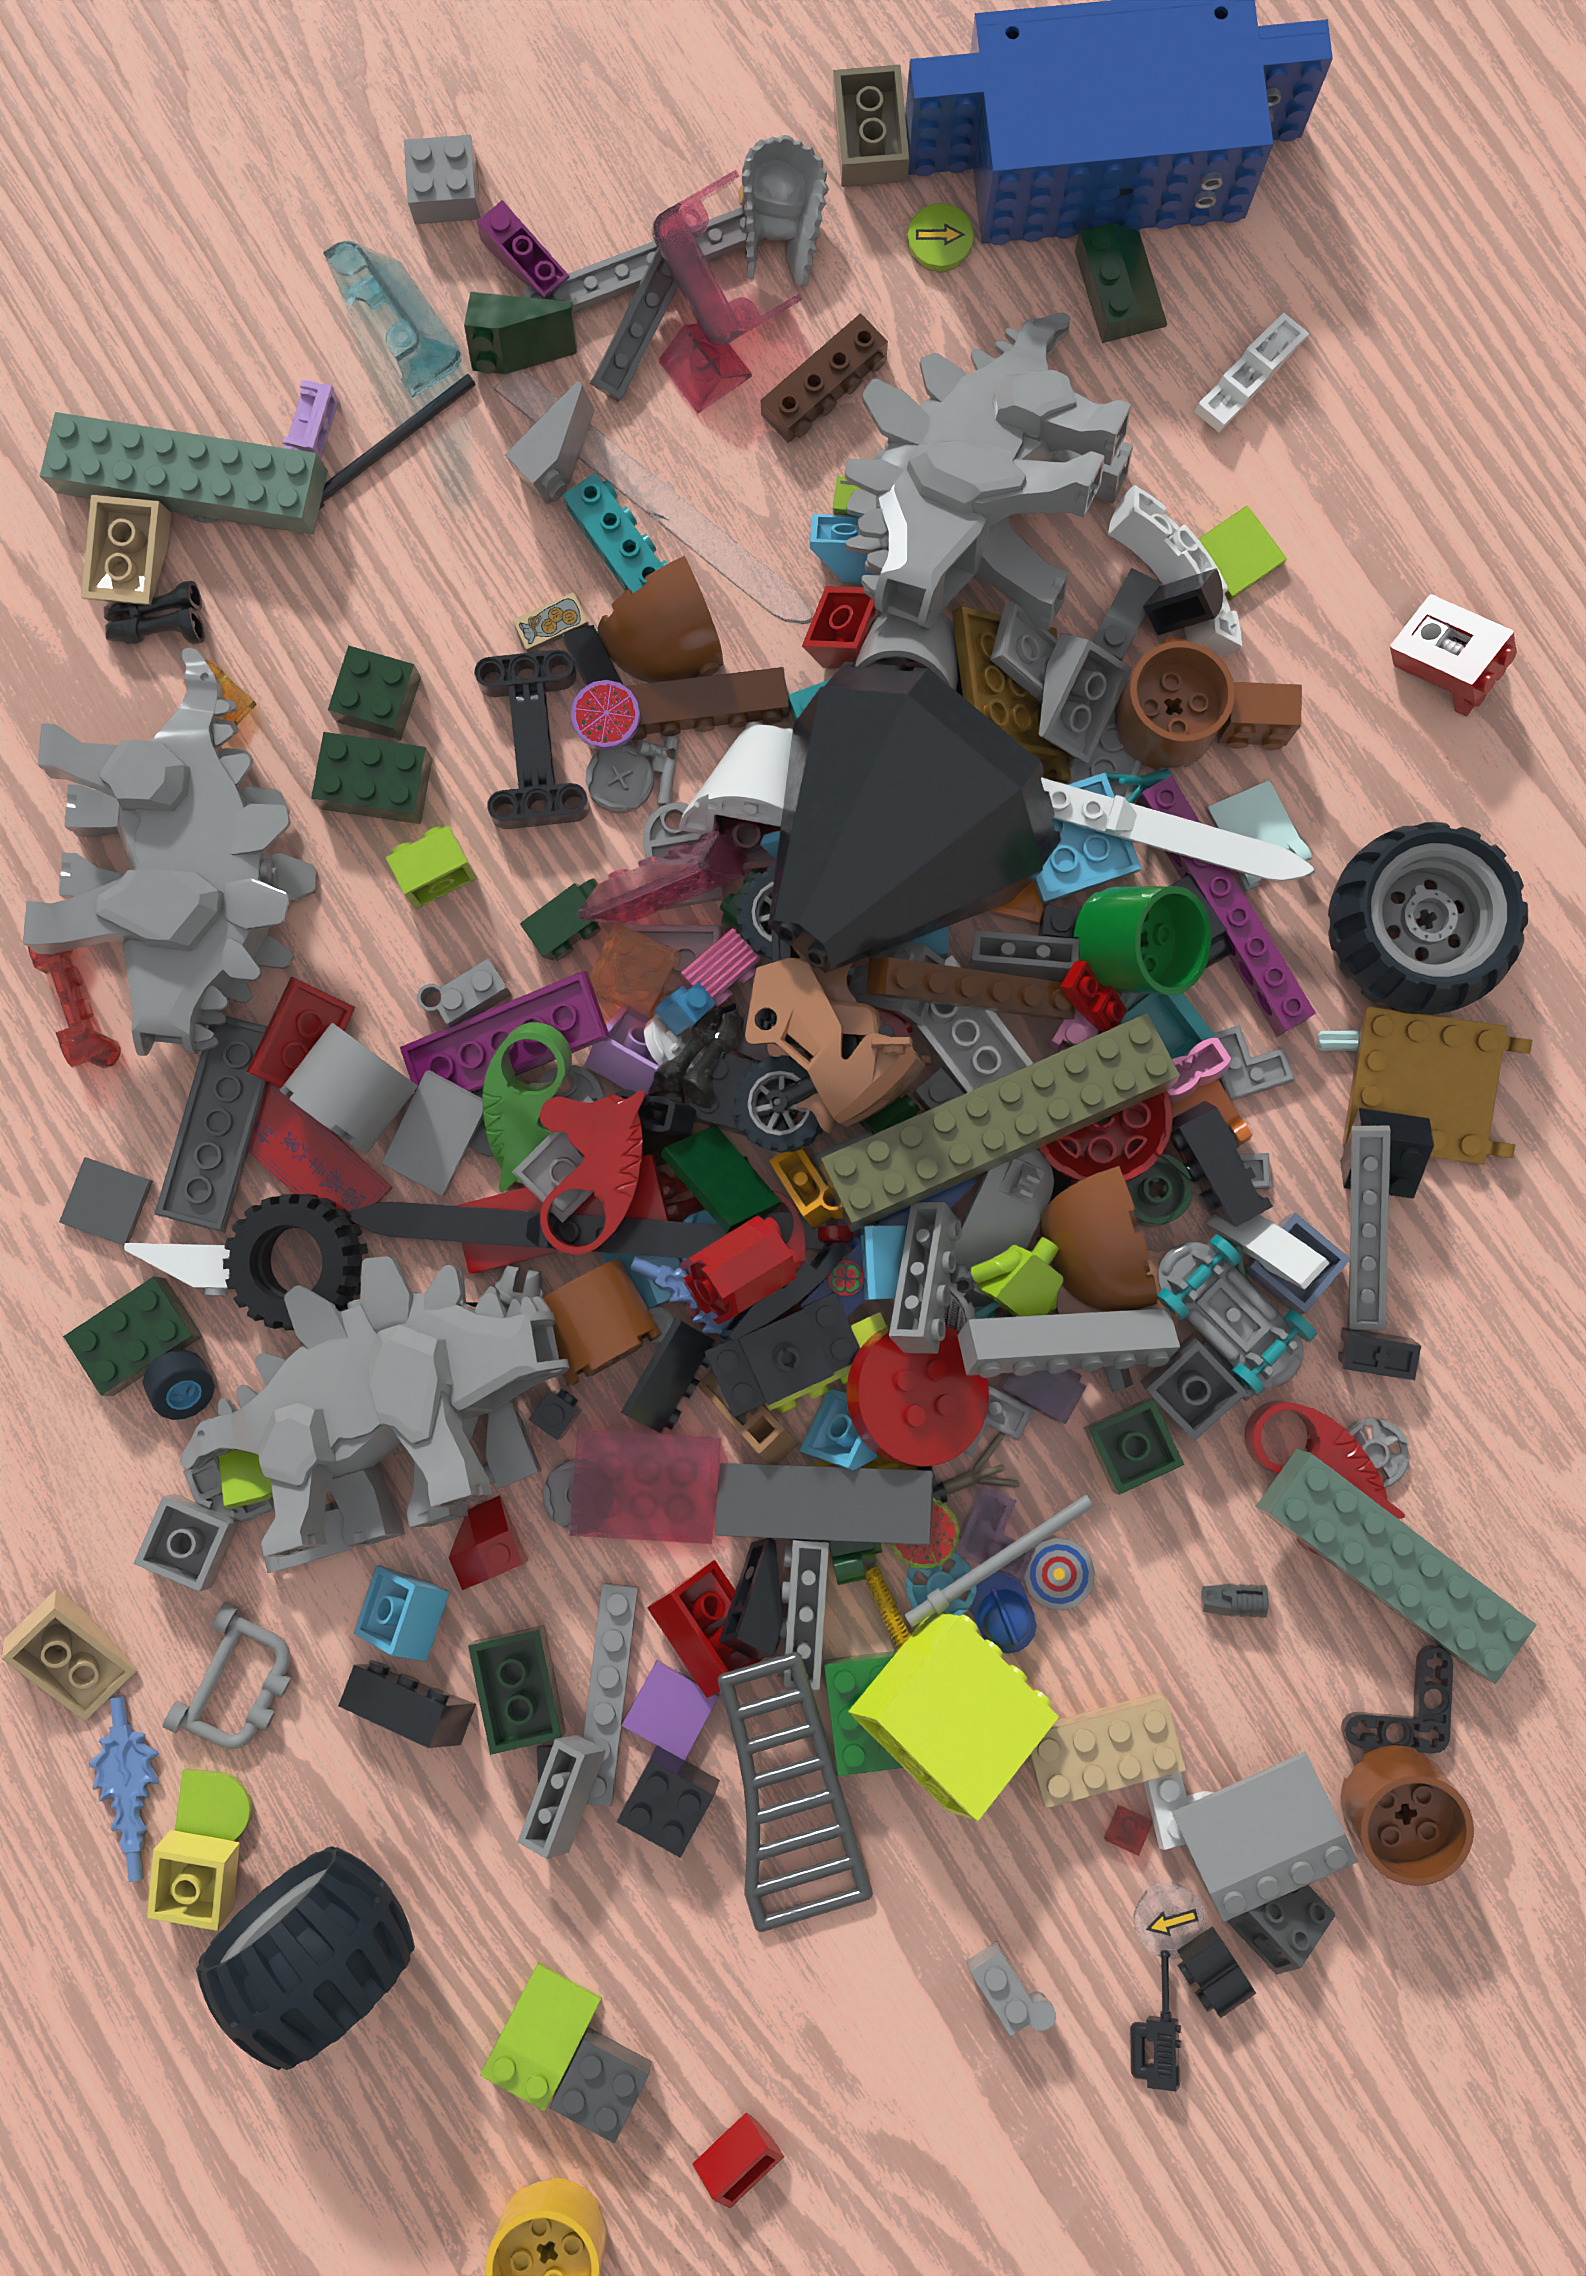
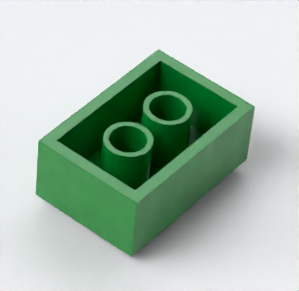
M895 1651L824 1660L838 1776L903 1768L848 1713L893 1658Z

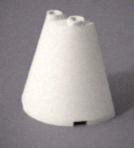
M758 722L748 723L745 730L739 734L684 811L680 820L679 830L713 836L716 826V815L781 827L793 729H782L771 725H762Z

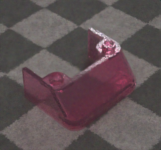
M737 170L732 171L663 211L655 218L651 227L652 237L705 338L711 344L717 346L730 343L803 300L800 294H797L761 316L754 303L747 298L740 297L728 302L695 240L707 230L709 224L708 213L702 202L729 187L739 177Z

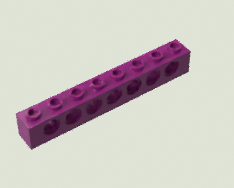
M1172 775L1144 790L1136 801V804L1139 806L1201 823ZM1165 851L1181 879L1190 874L1227 929L1225 938L1231 948V955L1228 957L1275 1035L1278 1037L1315 1015V1010L1230 870Z

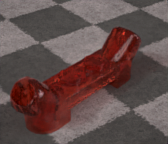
M28 947L34 968L45 974L51 973L69 1027L56 1032L60 1048L67 1063L72 1068L86 1062H90L103 1069L115 1065L121 1054L120 1043L93 1029L90 1018L94 1017L93 1009L88 999L82 996L79 986L83 985V979L80 971L75 965H72L70 959L74 949L55 954H37Z

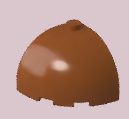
M685 556L645 577L647 582L635 593H632L631 589L625 591L611 604L614 610L609 617L608 615L602 616L598 624V635L612 661L624 672L641 681L654 683L695 678L700 675L701 677L711 676L720 669V666L724 665L722 648L715 625Z
M1119 1166L1089 1176L1065 1189L1045 1207L1039 1222L1041 1237L1050 1240L1060 1248L1051 1261V1266L1063 1276L1062 1285L1085 1304L1107 1311L1138 1310L1157 1304L1153 1274H1146L1150 1272L1148 1263L1150 1257L1143 1232L1136 1233L1135 1231L1137 1226L1134 1213L1135 1207ZM1041 1237L1036 1238L1037 1243L1039 1242Z

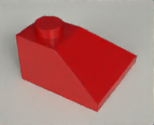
M825 586L802 647L822 668L839 669L844 662H854L859 655L876 613L874 600L864 593V587Z

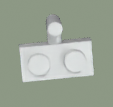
M1181 1772L1143 1782L1159 1849L1166 1850L1186 1844L1172 1811L1214 1792L1202 1791L1186 1795Z

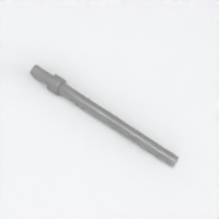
M1084 1495L943 1590L937 1588L928 1594L926 1601L904 1615L911 1627H914L936 1611L940 1614L951 1607L949 1604L951 1601L1094 1507L1093 1503L1087 1495Z

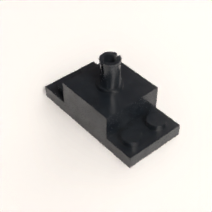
M833 1292L782 1315L735 1341L727 1340L704 1352L733 1417H736L765 1403L770 1405L834 1376L833 1372L853 1363L855 1356L860 1350V1346L836 1293Z

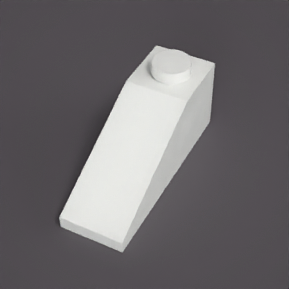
M125 1243V1251L192 1287L205 1289L204 1295L226 1296V1289L228 1288L225 1280L230 1278L229 1269H223V1259L229 1258L230 1250L224 1249L225 1245Z

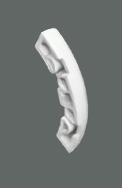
M1135 485L1122 497L1110 521L1108 535L1120 541L1138 555L1156 574L1163 585L1217 568L1213 559L1197 537L1186 525L1179 527L1164 513L1167 508L1160 501ZM1218 569L1223 587V603L1219 614L1215 619L1188 626L1184 629L1187 641L1203 645L1215 652L1219 657H1223L1242 646V637L1237 612L1230 610L1225 597L1228 587Z

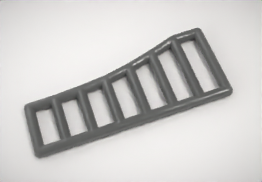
M793 1652L721 1674L718 1677V1685L729 1718L744 1787L747 1820L744 1895L755 1929L758 1932H765L869 1900L873 1894L801 1654ZM791 1669L796 1689L740 1705L735 1685ZM801 1703L806 1722L755 1738H748L745 1719ZM811 1736L816 1756L756 1773L752 1754ZM821 1770L826 1789L760 1809L759 1788ZM831 1803L836 1822L760 1845V1824ZM841 1837L846 1855L759 1881V1865L761 1860ZM847 1870L852 1872L856 1886L854 1889L772 1914H765L761 1901L762 1896Z

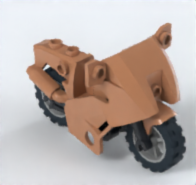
M775 865L768 867L767 871L762 874L760 872L752 877L754 880L750 885L746 884L744 886L742 899H738L737 909L739 910L737 923L741 928L743 938L756 952L769 960L772 959V963L756 968L745 1031V1038L750 1044H768L767 1051L770 1057L763 1058V1061L760 1063L755 1062L748 1068L749 1071L745 1075L742 1074L739 1078L738 1083L740 1084L733 1093V1099L735 1100L733 1114L737 1118L739 1129L747 1136L748 1140L764 1149L784 1153L801 1150L805 1145L809 1146L815 1141L818 1134H822L823 1131L832 1134L836 1122L848 1128L882 1111L911 1086L926 1065H932V1058L917 1054L911 1047L912 1039L910 1037H897L894 1035L890 1026H883L882 1017L874 1007L864 1003H857L856 998L850 993L847 986L848 972L850 968L868 965V957L824 973L820 968L810 964L806 957L794 947L782 941L773 930L771 936L764 930L762 923L769 922L770 914L760 915L765 902L771 905L772 899L769 896L773 892ZM805 1050L813 1055L812 1059L804 1054ZM779 1078V1090L770 1091L765 1087L772 1080ZM786 1078L796 1081L786 1087ZM761 1091L767 1095L766 1098L770 1100V1104L757 1106L758 1096ZM773 1110L774 1113L766 1126L761 1121L758 1113ZM798 1111L806 1113L800 1123L795 1126L792 1117ZM781 1114L784 1116L789 1130H773Z

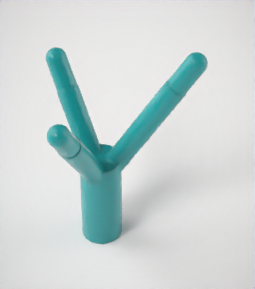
M1168 769L1142 776L1103 772L1106 773L1108 779L1119 781L1122 785L1137 786L1134 792L1126 799L1128 803L1132 804L1145 789L1171 776V772Z

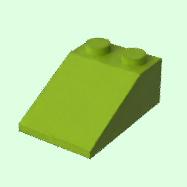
M538 1962L494 2045L480 2076L545 2112L602 1997Z

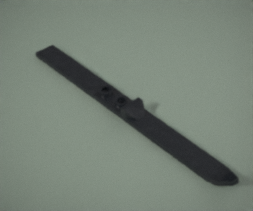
M381 1202L350 1213L352 1215L350 1220L373 1233L389 1237L556 1249L548 1242L542 1232L540 1212L406 1202ZM550 1212V1223L554 1233L562 1241L571 1245H586L595 1241L605 1226L606 1218L604 1216L571 1214L562 1223ZM624 1218L616 1231L592 1252L689 1258L725 1236L726 1233L717 1224Z

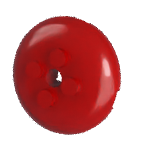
M1164 1091L1107 1117L1108 1123L1103 1126L1093 1123L1038 1149L1051 1166L1075 1181L1079 1182L1089 1176L1117 1166L1120 1167L1125 1182L1130 1181L1146 1172L1158 1160L1168 1143L1173 1117L1168 1092Z

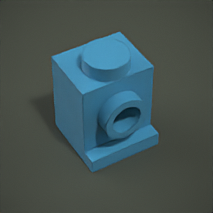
M698 981L688 989L684 985L676 988L653 1010L677 1036L695 1024L716 1002Z

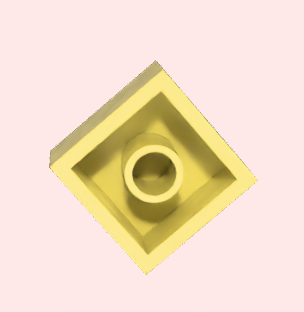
M170 1830L153 1850L147 1918L218 1931L234 1908L240 1842Z

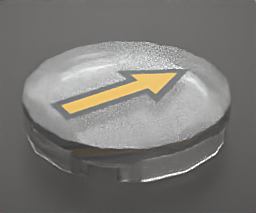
M1174 1882L1158 1883L1147 1889L1142 1894L1133 1913L1134 1929L1142 1945L1158 1957H1161L1159 1954L1162 1950H1167L1170 1953L1169 1959H1181L1177 1950L1207 1930L1206 1911L1200 1899L1188 1888Z

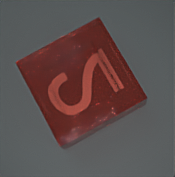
M1117 1805L1104 1839L1139 1856L1153 1821L1121 1805Z

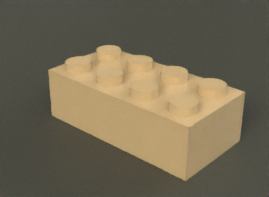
M1160 1692L1058 1719L1029 1755L1039 1796L1045 1809L1186 1771L1167 1698Z

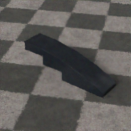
M828 1243L811 1264L806 1261H800L801 1267L796 1269V1279L734 1316L719 1336L723 1340L735 1341L768 1324L797 1304L822 1282L848 1251L839 1243Z

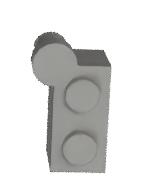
M995 1941L967 1960L971 1975L1010 2037L1027 2025H1030L1037 2031H1046L1054 2025L1056 2012L1053 2004L1041 1992L1034 1991L1029 1993V1990L998 1941Z

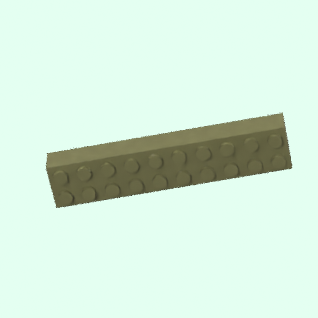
M1146 1013L822 1157L820 1169L850 1232H853L1174 1087L1180 1074L1151 1018Z

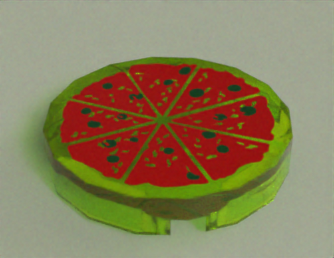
M933 1497L931 1545L890 1544L891 1549L901 1562L912 1568L928 1570L941 1566L953 1556L959 1544L960 1528L957 1518L945 1503Z

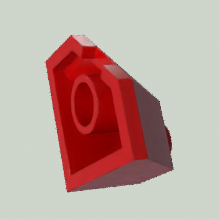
M501 1495L468 1509V1516H465L448 1557L462 1590L489 1580L528 1561Z

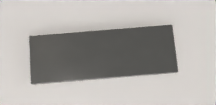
M225 1016L226 1021L222 1025H209L208 1029L214 1033V1037L219 1040V1044L201 1052L154 1214L223 1233L226 1232L268 1085L267 1081L246 1072L267 1026Z
M719 1463L715 1535L931 1545L934 1472L857 1468L852 1471L843 1467Z

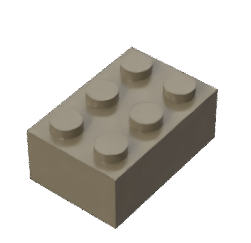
M900 64L833 70V100L841 187L908 181L909 149Z

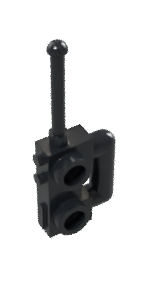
M1162 1950L1159 1954L1161 1956L1162 2011H1160V2017L1149 2016L1146 2019V2023L1134 2022L1130 2026L1131 2074L1136 2079L1147 2080V2088L1177 2092L1180 2087L1179 2048L1182 2046V2041L1179 2040V2033H1181V2025H1179L1178 2019L1171 2018L1169 2010L1170 1953L1167 1950ZM1145 2038H1147V2041H1154V2063L1145 2064Z

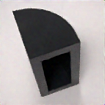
M1215 568L1158 587L1143 605L1157 636L1217 617L1223 603V587L1218 569Z

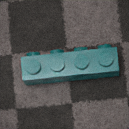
M596 472L562 494L566 510L624 591L631 589L632 593H635L647 582L645 578L647 575L668 564L665 560L662 562L658 560L654 554L657 551L650 537L646 533L642 536L635 528L637 521L628 507L623 509L615 500L618 498V495L608 480L602 482Z

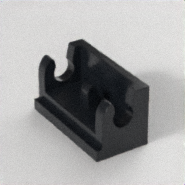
M1342 1327L1340 1337L1344 1341L1343 1352H1338V1359L1343 1364V1369L1415 1381L1421 1345L1415 1340L1363 1330H1349V1328Z

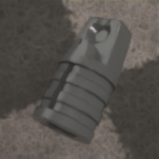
M1254 1584L1203 1586L1201 1592L1202 1611L1230 1617L1250 1616L1266 1618L1268 1614L1267 1586H1256Z

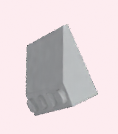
M1306 1752L1172 1811L1173 1817L1223 1922L1358 1862Z

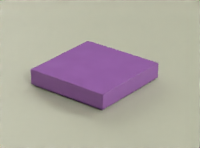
M657 1660L622 1726L685 1760L714 1707L719 1694L716 1693L706 1698L696 1681Z

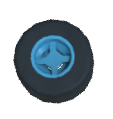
M173 1350L162 1354L151 1362L143 1378V1386L153 1409L161 1417L171 1420L186 1419L198 1414L211 1401L215 1389L212 1375L204 1360L198 1354L188 1350Z

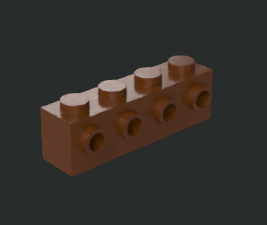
M861 313L858 314L760 400L761 415L787 443L796 436L798 438L804 436L810 430L812 422L821 414L822 416L829 414L835 408L840 397L845 393H853L860 386L864 376L870 371L872 373L878 371L887 360L888 341Z

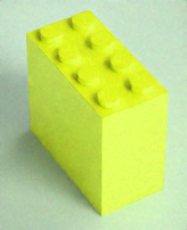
M935 1612L920 1623L848 1713L946 1811L978 1822L1059 1716L1050 1708L1052 1703L1043 1693L1038 1690L1033 1691L1026 1683L1027 1676L1016 1666H1009L1001 1658L1003 1655L1001 1649L990 1640H984L976 1632L978 1626L969 1617L963 1614L957 1616L948 1612L945 1614Z

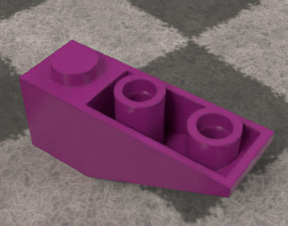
M503 200L477 220L481 241L502 265L543 299L569 279L566 271Z

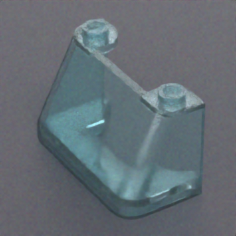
M341 241L323 252L338 290L349 306L354 303V300H360L367 303L371 310L387 302L399 321L393 324L386 333V343L397 362L402 375V383L412 398L459 367L461 352L457 342L398 259L352 241Z

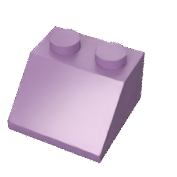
M625 1002L606 1024L610 1038L592 1046L584 1066L626 1090L635 1092L644 1090L645 1095H649L666 1071L653 1059L645 1043V1026L652 1016Z

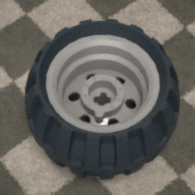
M1424 822L1414 826H1402L1379 836L1362 848L1341 873L1331 896L1328 910L1330 918V929L1328 931L1330 946L1333 951L1337 952L1341 963L1339 968L1347 980L1350 978L1362 988L1361 994L1374 1003L1380 1002L1388 1005L1391 1010L1407 1014L1434 1015L1451 1012L1474 1003L1492 991L1505 978L1517 960L1525 940L1523 931L1528 924V903L1523 902L1521 890L1524 888L1523 881L1519 872H1513L1510 865L1504 859L1507 855L1496 844L1491 846L1481 840V834L1466 827L1452 829L1450 825L1443 822ZM1426 880L1434 882L1436 890H1426L1424 882ZM1392 893H1396L1399 904L1392 902ZM1455 901L1460 902L1463 906V912L1458 914ZM1424 919L1427 926L1419 927L1416 920ZM1386 930H1399L1400 934L1398 938L1391 939ZM1448 938L1459 939V946L1457 948L1450 947ZM1417 948L1424 961H1419L1415 958Z
M331 1846L321 1852H315L308 1856L304 1861L287 1870L281 1877L256 1895L211 1941L210 1946L198 1961L199 1966L196 1968V1972L207 2006L224 2033L240 2049L259 2062L277 2070L281 2068L288 2070L318 2055L320 2051L335 2043L360 2019H363L397 1982V1978L406 1969L411 1960L410 1955L414 1951L415 1945L407 1917L388 1884L361 1859L338 1847Z

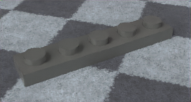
M670 229L666 231L589 383L590 385L618 402L622 399L698 249L697 246Z

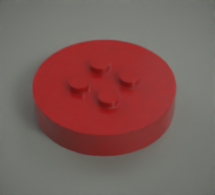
M945 1325V1337L940 1341L938 1354L904 1353L889 1337L890 1326L871 1336L863 1344L853 1360L847 1381V1405L850 1418L863 1442L874 1453L887 1461L905 1466H934L943 1464L963 1453L976 1439L984 1424L989 1403L988 1380L980 1375H966L957 1336L959 1332Z

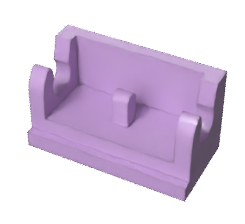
M301 380V396L289 435L283 439V448L317 453L321 459L339 399L332 385Z

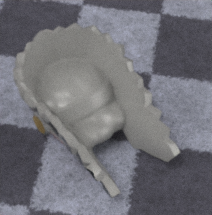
M782 135L778 138L772 136L767 140L760 139L753 148L749 149L742 168V186L739 190L738 200L745 211L746 278L754 279L760 238L774 241L784 240L787 241L785 259L789 264L796 285L808 286V271L813 267V254L817 251L815 242L820 236L821 211L826 205L823 196L828 193L829 187L825 183L827 172L823 169V159L815 155L813 147L804 146L801 141H795L789 135Z

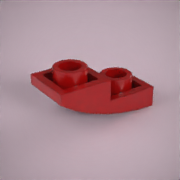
M1074 961L1060 986L1061 990L1078 1012L1102 1033L1117 1027L1127 1011L1117 992L1112 986H1101L1086 961Z

